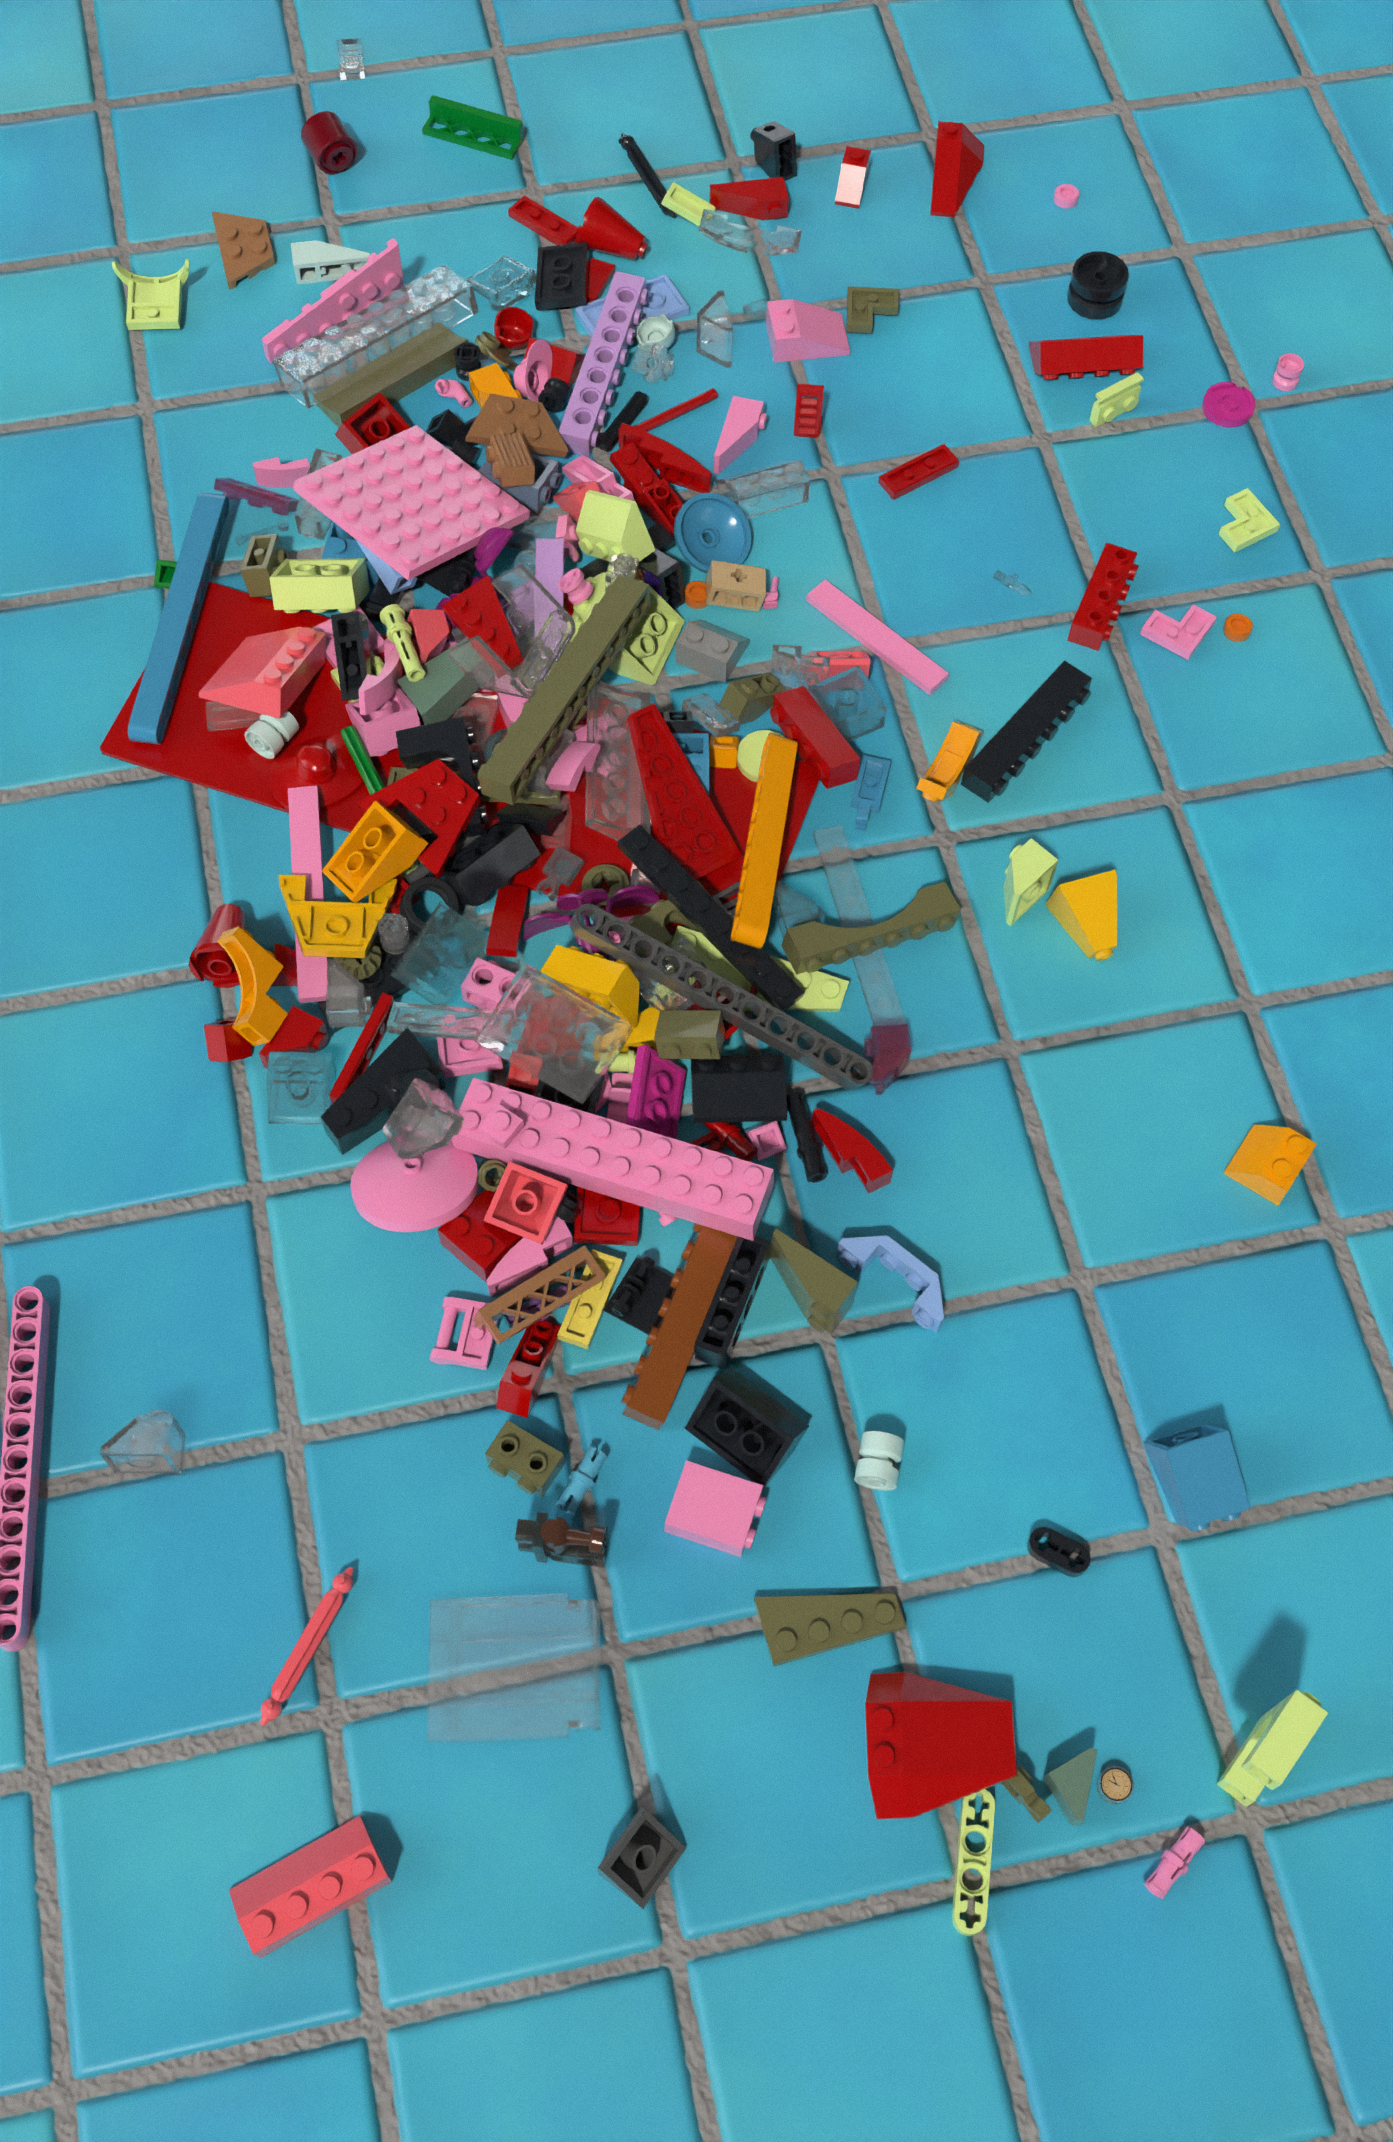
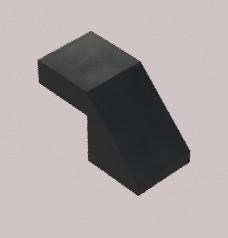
M447 409L432 418L426 433L443 445L452 447L454 441L472 445L474 443L466 442L465 438L477 416L463 423Z

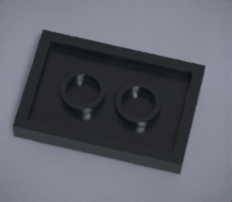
M588 242L538 247L534 302L537 310L587 305L590 254Z

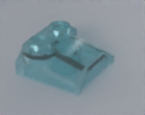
M502 256L499 260L475 275L465 279V282L474 291L488 299L491 309L499 312L506 307H511L520 300L528 298L534 291V284L537 278L534 269L509 257Z

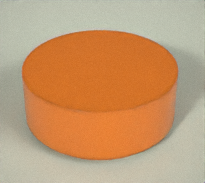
M693 581L686 585L684 589L685 603L689 607L702 609L709 605L706 604L705 582Z
M1232 614L1226 619L1223 632L1228 639L1242 642L1249 638L1253 624L1243 614Z

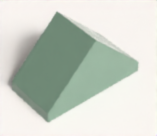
M1087 1749L1049 1772L1043 1778L1071 1825L1078 1826L1084 1821L1097 1749Z

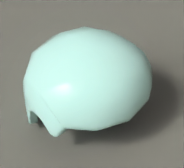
M661 314L659 317L652 316L642 320L637 327V342L647 352L660 353L667 350L675 338L673 321L669 320L664 314Z

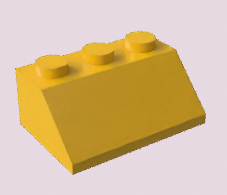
M556 945L538 974L555 996H562L585 1014L635 1029L638 1023L640 982L632 973V967L622 960H616V962L607 960L598 953L590 955L574 946L566 948Z

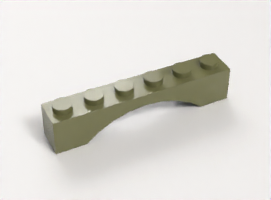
M946 882L919 889L913 901L902 912L882 923L866 927L843 928L812 921L787 929L781 946L796 975L806 971L812 973L832 963L841 964L849 958L858 955L867 956L875 950L884 947L893 948L910 939L919 940L936 931H948L955 925L961 909Z

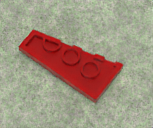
M488 575L442 605V609L448 618L500 677L524 661Z

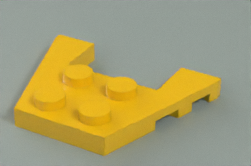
M279 874L278 877L279 887L303 956L365 958L397 890V879H391L369 894L368 903L305 901L306 875Z

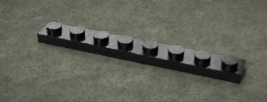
M641 824L618 840L617 847L772 1006L785 1012L803 997L805 992L762 948L758 949L731 941L734 919Z

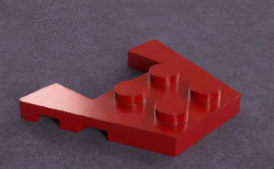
M437 759L360 800L357 804L366 813L374 801L379 802L391 811L401 803L429 828L438 838L417 859L439 879L444 872L443 867L449 856L452 857L456 849L455 844L462 831L465 832L481 801V797L440 759Z

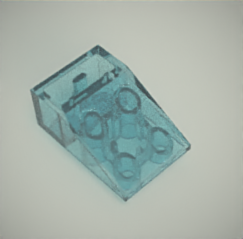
M440 901L390 975L441 1009L448 1005L466 978L487 942L489 935Z

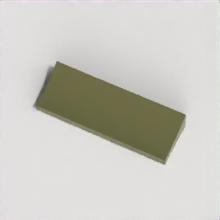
M437 321L311 394L312 400L339 428L346 419L378 393H381L392 405L456 367L454 350L458 345L468 343V339L454 334Z

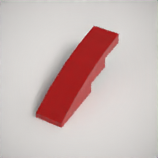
M625 423L621 424L618 430L619 449L633 442L650 467L660 471V480L665 478L668 483L699 493H711L712 473L695 459L674 445L646 431Z

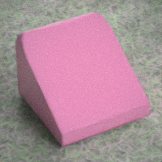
M764 1121L743 1130L747 1140L758 1148V1152L755 1155L758 1161L787 1150L777 1121Z

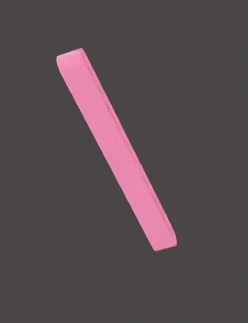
M33 1286L21 1288L14 1295L0 1470V1647L7 1652H16L22 1649L28 1642L30 1634L51 1313L49 1303L40 1290ZM38 1301L35 1308L26 1310L29 1303ZM36 1332L33 1339L23 1341L28 1333ZM31 1362L34 1363V1366L30 1371L25 1373L21 1372L22 1368L26 1364ZM32 1394L29 1402L22 1405L19 1404L20 1399L24 1395ZM30 1426L27 1434L17 1437V1432L20 1428ZM22 1458H28L23 1468L14 1469L17 1461ZM25 1491V1496L21 1501L12 1503L13 1496L17 1492ZM17 1524H23L22 1531L18 1535L11 1537V1529ZM16 1557H21L19 1566L14 1570L8 1571V1563ZM18 1591L17 1600L10 1605H5V1599L8 1594ZM9 1626H16V1632L13 1637L3 1640L2 1636L5 1629Z

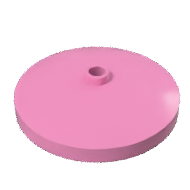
M441 1136L406 1145L401 1139L395 1138L374 1148L358 1163L351 1178V1194L358 1213L372 1225L394 1232L424 1231L453 1220L472 1203L479 1187L477 1163L472 1153L454 1148L451 1138Z

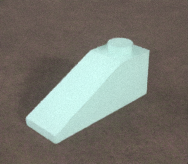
M317 240L291 243L297 285L339 280L350 270H358L368 263L367 257L370 256V253Z

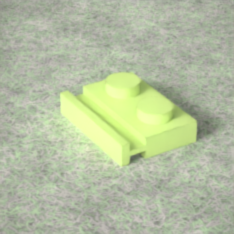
M1137 372L1096 393L1095 397L1098 400L1093 404L1089 421L1097 427L1105 422H1111L1115 417L1126 411H1132L1139 402L1142 388L1139 384L1144 381V378Z

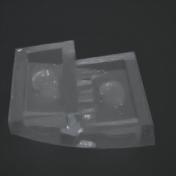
M773 645L771 673L778 678L784 688L788 691L804 686L814 699L826 700L830 657L802 656V646Z

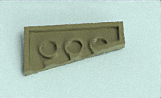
M895 1593L754 1597L755 1607L773 1667L898 1632L906 1627Z

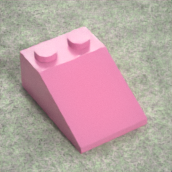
M794 299L767 301L766 328L774 363L850 355L842 313Z

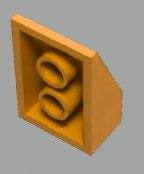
M374 801L323 868L322 872L351 901L356 903L411 867L428 842L400 816L379 802Z

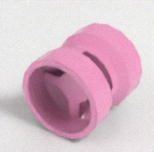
M1293 353L1284 354L1279 358L1277 370H1275L1272 378V383L1278 390L1292 391L1297 387L1304 368L1303 359Z

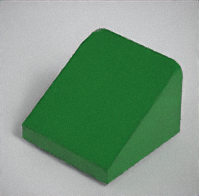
M157 559L154 587L170 588L177 562Z

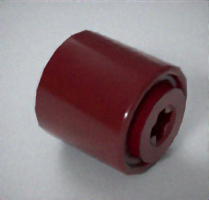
M324 111L311 116L305 122L301 130V139L321 171L325 174L334 175L346 171L353 165L357 158L358 147L339 116L334 112Z

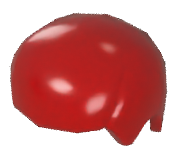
M506 307L500 310L496 315L494 323V335L500 341V345L509 349H522L526 346L529 337H532L533 333L532 317L525 310L517 307Z

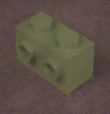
M278 534L251 536L240 568L250 597L271 596L269 577L285 559H289L286 549H283Z
M660 1010L654 1036L659 1059H720L725 1037L722 1012L720 1010Z
M508 1420L485 1452L487 1463H489L488 1468L502 1478L508 1475L518 1481L516 1485L530 1495L536 1492L542 1497L565 1464L563 1453Z

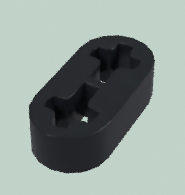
M1039 1527L1028 1538L1027 1549L1033 1558L1067 1576L1078 1577L1090 1565L1091 1558L1087 1548L1051 1528ZM1048 1538V1545L1057 1550V1552L1050 1548L1040 1551L1038 1549L1039 1543L1035 1539ZM1060 1553L1067 1556L1077 1553L1079 1555L1078 1561L1082 1565L1077 1564L1074 1568L1069 1566L1070 1559Z

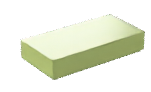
M675 182L672 183L661 203L704 230L716 210L715 206Z

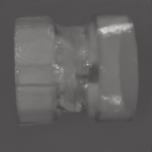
M397 913L383 916L378 923V933L382 948L390 954L403 953L409 948L411 939L406 918Z

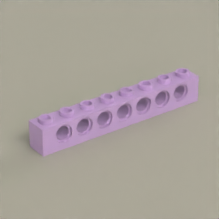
M615 271L558 431L570 453L583 454L589 457L592 448L598 445L600 437L599 427H604L607 418L606 407L607 405H612L614 398L613 387L614 385H619L621 378L620 367L627 362V347L634 342V327L640 324L642 317L641 307L642 305L646 306L649 290L645 289V277Z

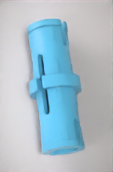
M588 1447L577 1470H573L570 1473V1482L559 1501L556 1502V1506L564 1511L567 1503L572 1499L566 1511L570 1515H575L587 1490H592L595 1485L593 1480L603 1462L607 1459V1455L600 1450L592 1462L596 1455L597 1448Z

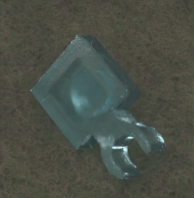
M557 846L542 869L547 878L540 881L536 889L539 895H542L546 888H552L548 898L550 901H554L558 896V889L561 884L567 887L571 885L584 865L583 860Z

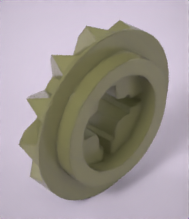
M602 864L591 868L582 880V891L602 889L601 883L602 879H604L607 885L611 886L607 894L608 898L614 897L616 891L629 887V880L625 872L609 864ZM605 900V901L602 902V903L597 904V906H598V907H601L602 905H605V906H606L607 900Z
M374 941L366 957L362 958L361 965L354 958L333 957L336 971L341 976L351 980H361L370 977L378 970L382 961L380 948Z

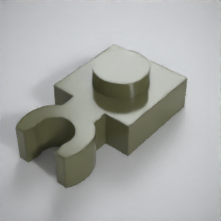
M1018 1765V1776L1001 1782V1784L1019 1804H1023L1031 1817L1039 1823L1052 1810L1034 1792L1035 1789L1031 1785L1033 1780L1028 1772Z

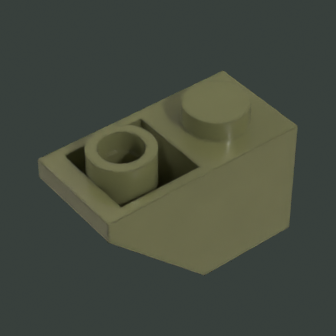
M771 672L730 681L718 708L734 726L752 722L772 707L775 694L787 690Z

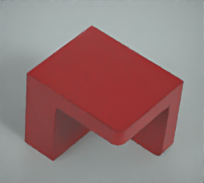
M225 1019L204 1025L210 1061L232 1062L252 1055L251 1043L232 1028L236 1019Z

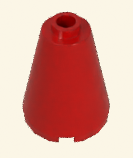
M595 197L583 216L585 220L583 226L578 228L575 243L588 242L589 249L633 261H636L638 257L642 259L648 248V244L645 243L646 237L606 201Z
M234 904L219 906L198 940L189 960L190 970L198 980L204 982L205 978L213 981V986L219 988H231L240 985L238 973L232 959L217 942L223 932L238 926L247 931L246 915L240 907Z

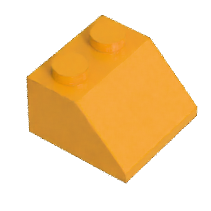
M1254 1124L1223 1174L1279 1206L1317 1143L1289 1127Z

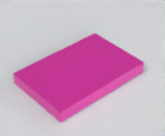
M646 1044L637 1048L626 1124L676 1139L686 1070L670 1059H659L658 1052Z

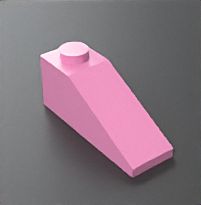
M733 396L714 454L715 474H720L757 440L760 429H765L767 414L763 413L764 402Z

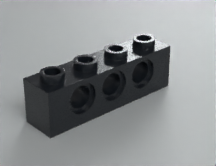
M756 1236L754 1241L737 1237L695 1341L694 1351L696 1360L726 1370L770 1259V1241Z

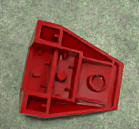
M907 1672L870 1675L865 1702L868 1778L878 1820L915 1818L1018 1776L1012 1701Z

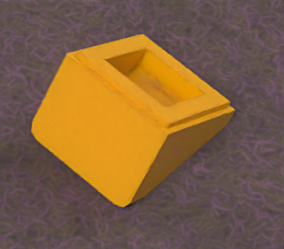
M711 735L709 766L736 768L739 737Z

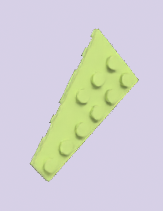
M682 926L677 927L670 948L750 993L751 984L702 933ZM770 956L805 992L803 997L788 1010H802L803 1012L840 1011L849 981L819 971L812 973L806 971L796 975L789 961ZM665 961L664 971L673 974V965ZM689 977L690 985L695 981H699L696 977ZM657 982L649 1008L661 1003L677 1004L674 1000L680 995ZM718 992L721 995L727 997L724 993ZM759 992L757 995H754L770 1004ZM748 1007L743 1008V1011H753Z

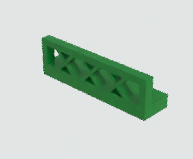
M434 95L428 101L430 116L422 128L423 135L510 160L514 159L524 142L523 121ZM435 123L445 125V127L440 129L432 128ZM461 130L467 132V134L461 136L454 133ZM481 137H486L490 139L485 142L477 141V139ZM507 143L512 146L510 150L500 147L499 145Z

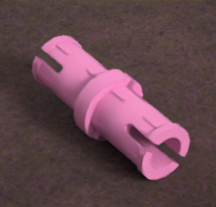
M1187 1826L1171 1849L1163 1852L1161 1855L1162 1861L1153 1874L1145 1881V1887L1156 1897H1160L1163 1900L1180 1875L1184 1876L1189 1870L1188 1864L1205 1844V1839L1197 1831Z

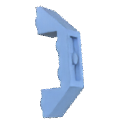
M888 1235L841 1239L838 1243L836 1255L846 1268L850 1270L855 1269L862 1274L877 1256L886 1269L890 1271L895 1270L904 1277L905 1282L912 1289L923 1292L914 1302L911 1312L914 1315L915 1321L921 1327L932 1329L935 1333L941 1329L944 1312L939 1276L936 1272Z

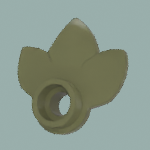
M483 331L481 335H477L475 341L483 354L491 356L496 362L509 370L516 369L518 364L508 356L509 348L500 345V341L488 332Z

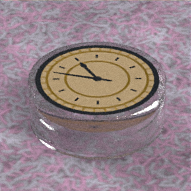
M1111 1766L1102 1771L1098 1776L1097 1791L1100 1797L1107 1803L1117 1805L1124 1803L1131 1797L1134 1791V1781L1126 1769L1119 1766Z

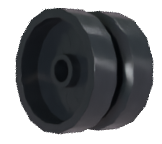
M1101 251L1086 253L1078 258L1072 269L1071 282L1067 292L1068 304L1072 310L1080 316L1089 319H1105L1116 314L1123 303L1124 291L1129 279L1128 267L1124 261L1114 254Z

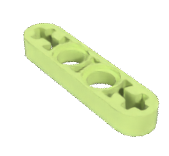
M986 1789L964 1797L961 1802L952 1922L955 1929L965 1936H973L979 1933L984 1928L987 1920L995 1801L992 1794ZM976 1796H980L981 1802L987 1804V1809L981 1811L979 1823H987V1828L978 1824L966 1825V1819L971 1822L974 1820L975 1809L970 1807L968 1802H973ZM977 1832L983 1836L985 1840L983 1851L974 1853L967 1848L965 1844L967 1834ZM973 1869L980 1873L982 1885L978 1890L972 1891L964 1886L962 1876L966 1870ZM961 1894L969 1898L981 1897V1903L977 1901L973 1903L972 1912L973 1915L979 1916V1922H974L971 1928H967L966 1921L960 1919V1914L965 1913L968 1907V1900H960Z

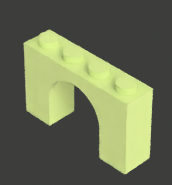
M1295 1690L1261 1716L1217 1782V1785L1245 1807L1255 1802L1265 1786L1274 1790L1282 1785L1328 1714L1327 1711L1321 1708V1702L1308 1692L1303 1691L1301 1693Z

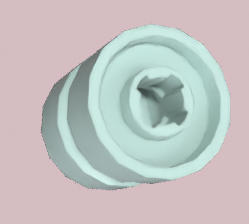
M286 711L281 719L261 714L260 721L258 720L247 729L244 734L245 740L259 755L273 759L284 746V742H288L299 730L298 722L289 711Z
M864 1432L859 1454L863 1458L857 1462L854 1481L861 1486L875 1490L890 1491L896 1489L900 1468L896 1466V1463L902 1460L905 1441L896 1435L886 1432Z

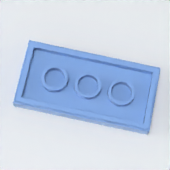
M667 274L645 281V289L649 290V296L646 306L642 305L641 321L652 316L659 317L661 314H664L669 320H675L689 314V306ZM606 296L589 302L587 305L575 308V315L591 338ZM635 325V327H634V329H635V334H636V332H637V327H638V325Z

